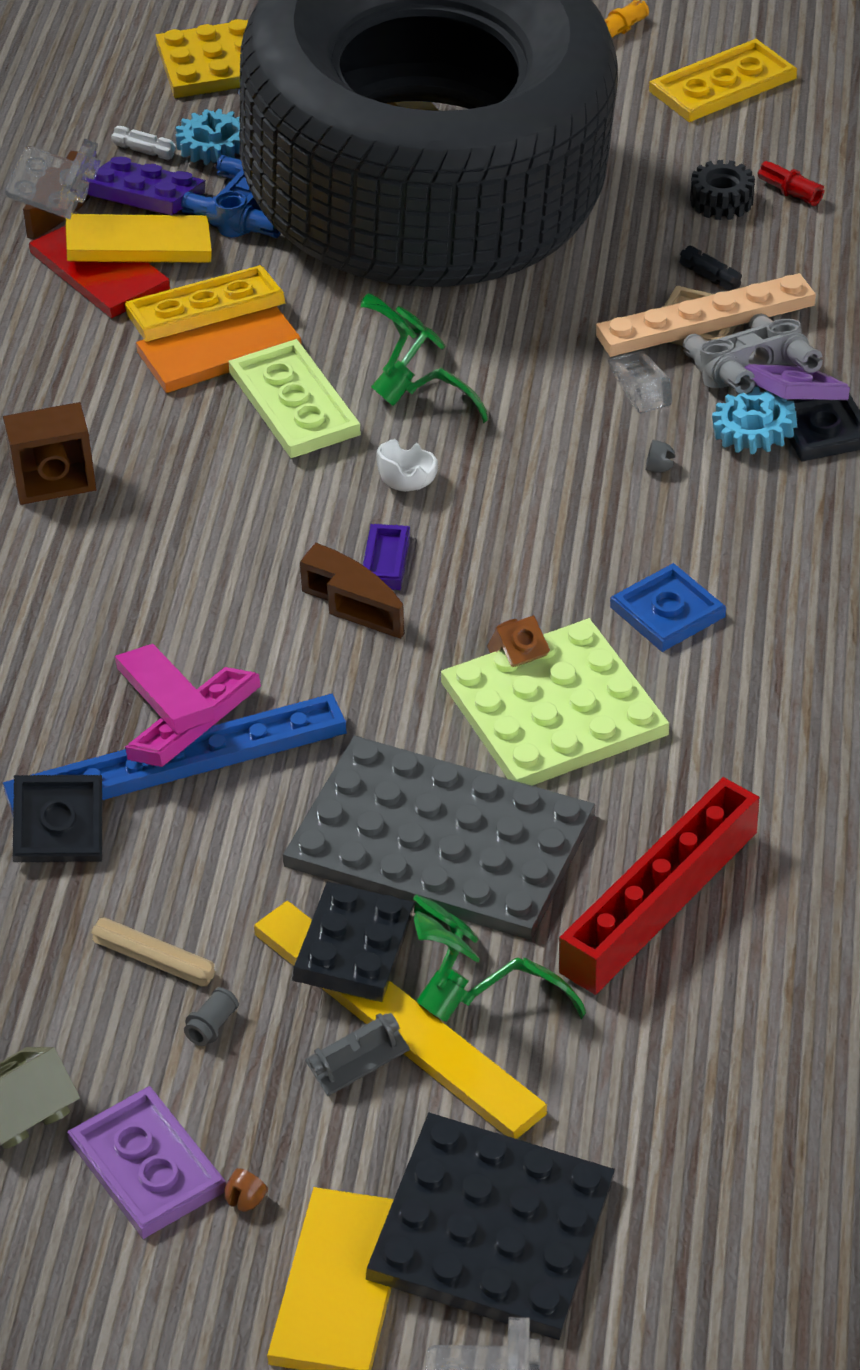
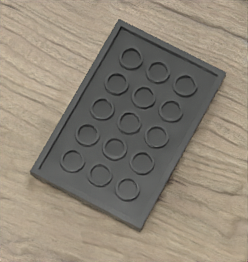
M354 735L283 853L284 867L382 895H391L414 902V896L419 895L432 900L461 920L532 941L595 816V803Z

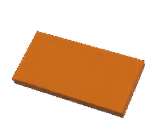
M275 306L145 342L143 339L136 342L137 353L165 393H169L229 373V360L295 339L301 345L302 342L299 334L278 307Z

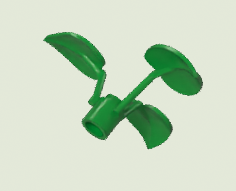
M369 293L366 294L361 301V308L365 307L382 313L393 321L400 334V338L388 363L382 369L383 373L371 387L394 406L406 391L413 394L427 382L433 379H440L457 387L469 396L478 408L483 423L488 420V414L480 397L463 381L443 368L435 369L415 382L411 381L415 374L406 366L426 338L431 339L442 350L446 345L434 331L424 326L422 321L411 312L397 306L396 311L399 313L397 314L378 297ZM415 333L420 334L402 361H397L408 335L415 339L417 337Z
M419 895L414 896V913H416L414 915V924L418 940L436 941L448 946L440 969L436 971L416 1000L429 1012L447 1022L461 1001L469 1006L477 995L513 970H520L555 984L570 998L581 1019L586 1014L584 1004L579 996L561 977L524 957L523 959L514 958L467 991L465 987L469 980L452 969L459 952L468 956L476 963L479 962L480 958L462 940L463 935H465L474 943H477L479 937L461 919L447 912L437 903ZM427 915L435 916L445 922L450 931H447L440 923Z

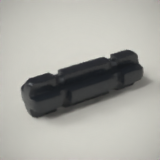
M691 245L680 252L679 262L686 268L693 270L715 284L720 282L719 286L728 291L740 287L742 274L732 267L728 268L726 264L706 253L702 254L701 250Z

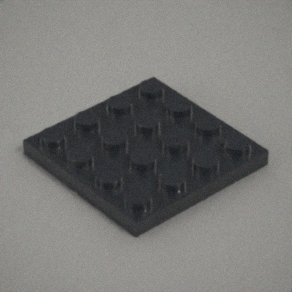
M428 1112L368 1263L366 1280L560 1340L613 1182L615 1169Z

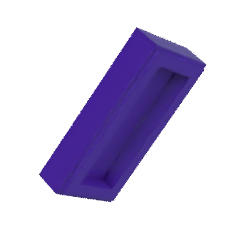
M370 524L363 566L376 574L392 590H401L410 542V526Z

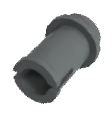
M217 987L197 1012H191L186 1017L184 1033L187 1038L198 1046H205L207 1043L215 1042L219 1036L218 1030L239 1006L235 995L225 988Z

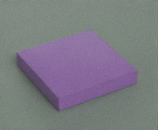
M748 364V366H745V369L754 374L755 378L752 379L755 381V385L783 399L848 400L850 387L848 384L820 371L807 373L798 365Z

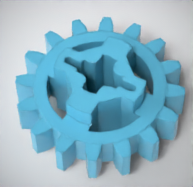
M206 109L200 116L192 113L191 120L182 119L181 126H176L177 150H181L182 157L191 156V162L202 159L204 165H208L210 161L212 163L218 162L222 155L235 158V153L240 154V116L235 118V112L233 111L222 114V109H218L216 112Z
M754 387L751 393H742L736 397L727 394L725 396L726 403H717L716 412L712 413L715 438L722 439V446L725 448L734 444L735 452L737 453L744 448H749L750 454H755L757 448L761 447L766 452H770V445H785L784 437L792 438L794 436L793 428L797 427L794 402L775 396V394L769 391L760 392L759 387Z

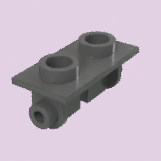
M379 1013L374 1021L322 1050L319 1048L315 1049V1054L306 1058L305 1062L326 1095L330 1096L404 1054L410 1048L399 1033L400 1027L393 1014L386 1013L382 1015Z

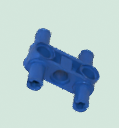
M222 155L218 159L216 169L219 171L217 175L232 180L217 196L213 198L205 197L188 191L182 198L181 207H183V214L207 216L208 222L212 226L218 227V232L225 237H239L251 231L269 235L273 238H278L281 234L264 215L253 197L240 159L228 157V155Z

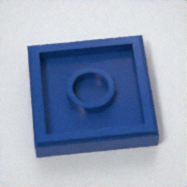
M674 563L610 597V608L661 652L726 617V606Z

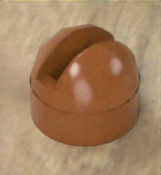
M236 1168L227 1181L225 1199L231 1207L237 1205L239 1211L246 1212L253 1210L260 1204L268 1192V1187L251 1172Z

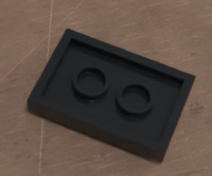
M327 881L295 962L292 981L383 1002L412 917L414 902Z

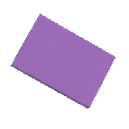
M150 1086L67 1131L70 1144L142 1239L225 1193L226 1181Z

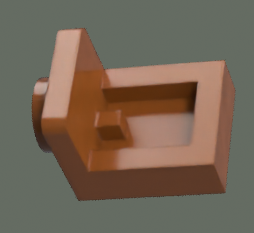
M534 615L519 621L511 619L501 623L495 628V632L487 645L490 653L504 650L512 667L545 657L550 651Z

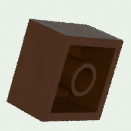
M80 402L3 416L12 475L20 505L97 491L89 433Z

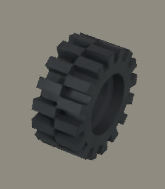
M717 160L715 165L712 161L706 162L705 167L699 165L697 171H693L691 177L690 201L692 208L695 207V211L698 214L704 212V217L706 218L715 215V220H721L722 216H726L727 220L734 219V214L738 217L743 216L744 211L749 212L751 206H753L755 177L754 175L752 176V171L750 169L745 170L746 166L743 164L735 166V161L730 160L728 164H723V160Z

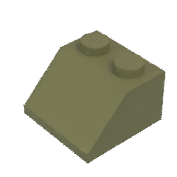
M26 1047L0 1062V1145H2L3 1149L11 1148L29 1137L27 1129L43 1121L44 1125H48L70 1113L68 1105L80 1099L54 1047Z

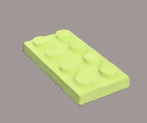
M297 339L229 360L230 374L290 458L361 435L359 421Z

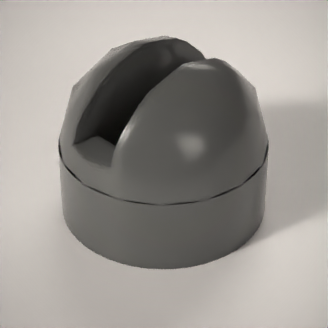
M652 440L645 470L652 472L670 470L674 465V462L670 459L676 457L673 448L665 442Z

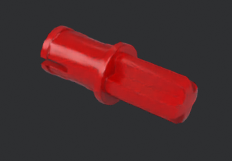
M764 161L758 171L759 179L780 188L783 195L788 196L790 194L812 206L819 204L824 195L823 185L805 178L796 169L789 171L772 162Z

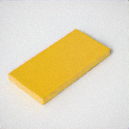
M753 39L649 81V92L686 121L692 122L796 79L797 68L758 39Z
M66 214L67 261L211 262L212 249L207 216Z
M259 265L126 301L125 308L128 317L145 342L286 303L282 289L264 267Z
M313 1187L268 1350V1365L297 1370H372L392 1288L366 1280V1269L394 1199Z

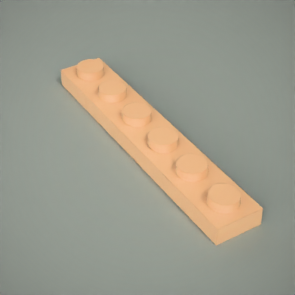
M800 273L787 275L782 278L755 283L746 287L718 292L714 295L686 300L681 303L597 323L596 336L609 356L613 357L684 339L690 334L696 333L700 335L748 323L756 314L762 313L772 317L815 306L816 293Z

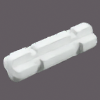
M116 126L111 136L112 141L117 146L130 147L131 150L152 156L158 154L159 158L166 160L172 159L176 150V145L170 139L163 137L157 139L156 135L134 129L129 131V128L124 126Z

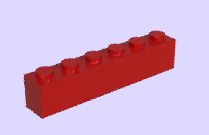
M722 777L559 937V973L594 995H597L757 833L760 797Z

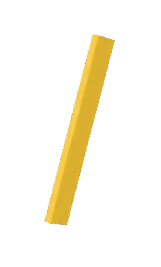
M287 900L254 924L255 936L294 966L312 919ZM389 981L383 1002L322 988L365 1024L374 1021L379 1013L382 1015L392 1013L399 1024V1033L410 1048L404 1055L505 1136L518 1139L547 1115V1104L391 981Z

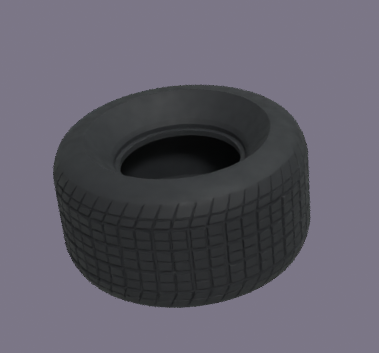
M259 0L250 15L240 51L239 137L240 158L244 175L253 197L272 225L290 242L312 257L347 273L384 283L420 287L475 284L498 279L538 263L565 244L590 215L599 198L606 177L618 83V64L613 39L601 12L592 0ZM403 101L435 102L466 108V110H418L386 103Z

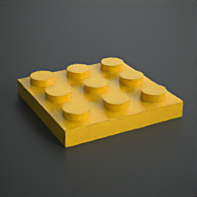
M236 19L224 24H204L197 28L186 30L173 29L165 33L155 34L157 48L174 98L240 88V51L248 20Z

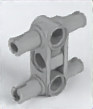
M762 313L756 314L750 319L749 326L752 329L710 341L704 340L702 336L695 333L688 335L683 341V347L686 348L683 351L686 356L695 360L696 368L702 372L705 386L711 388L731 386L739 394H747L755 386V381L752 379L755 378L754 374L745 369V366H748V364L798 365L805 372L814 373L821 368L823 360L820 359L822 353L809 345L807 337L801 332V323L795 319L772 321L767 315Z

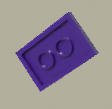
M113 157L110 161L80 179V193L172 216L183 208L181 207V202L186 192L189 191L198 195L205 193L206 180L195 178L191 173L185 171L170 172L162 170V167L156 164L141 165L131 162V159L127 157Z

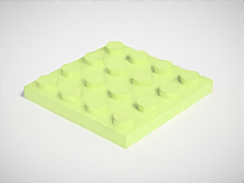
M590 618L543 634L550 649L547 656L520 666L512 667L504 650H500L497 653L492 652L441 671V683L507 779L533 786L669 735V722Z

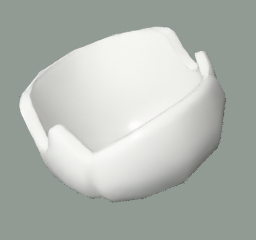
M393 439L381 444L377 450V466L381 479L388 487L405 492L420 490L431 484L438 471V461L434 454L422 450L417 443L411 449L404 450L399 446L398 441Z

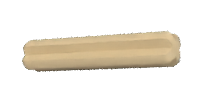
M105 917L100 918L92 928V940L95 943L201 987L208 986L215 975V964L212 961Z

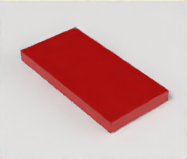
M66 225L29 242L32 255L110 318L126 312V301L170 290L169 278L148 262L67 261Z

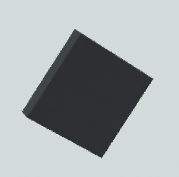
M850 393L848 400H792L797 416V427L793 428L794 436L788 439L801 462L860 450V410Z
M14 775L13 862H102V775Z

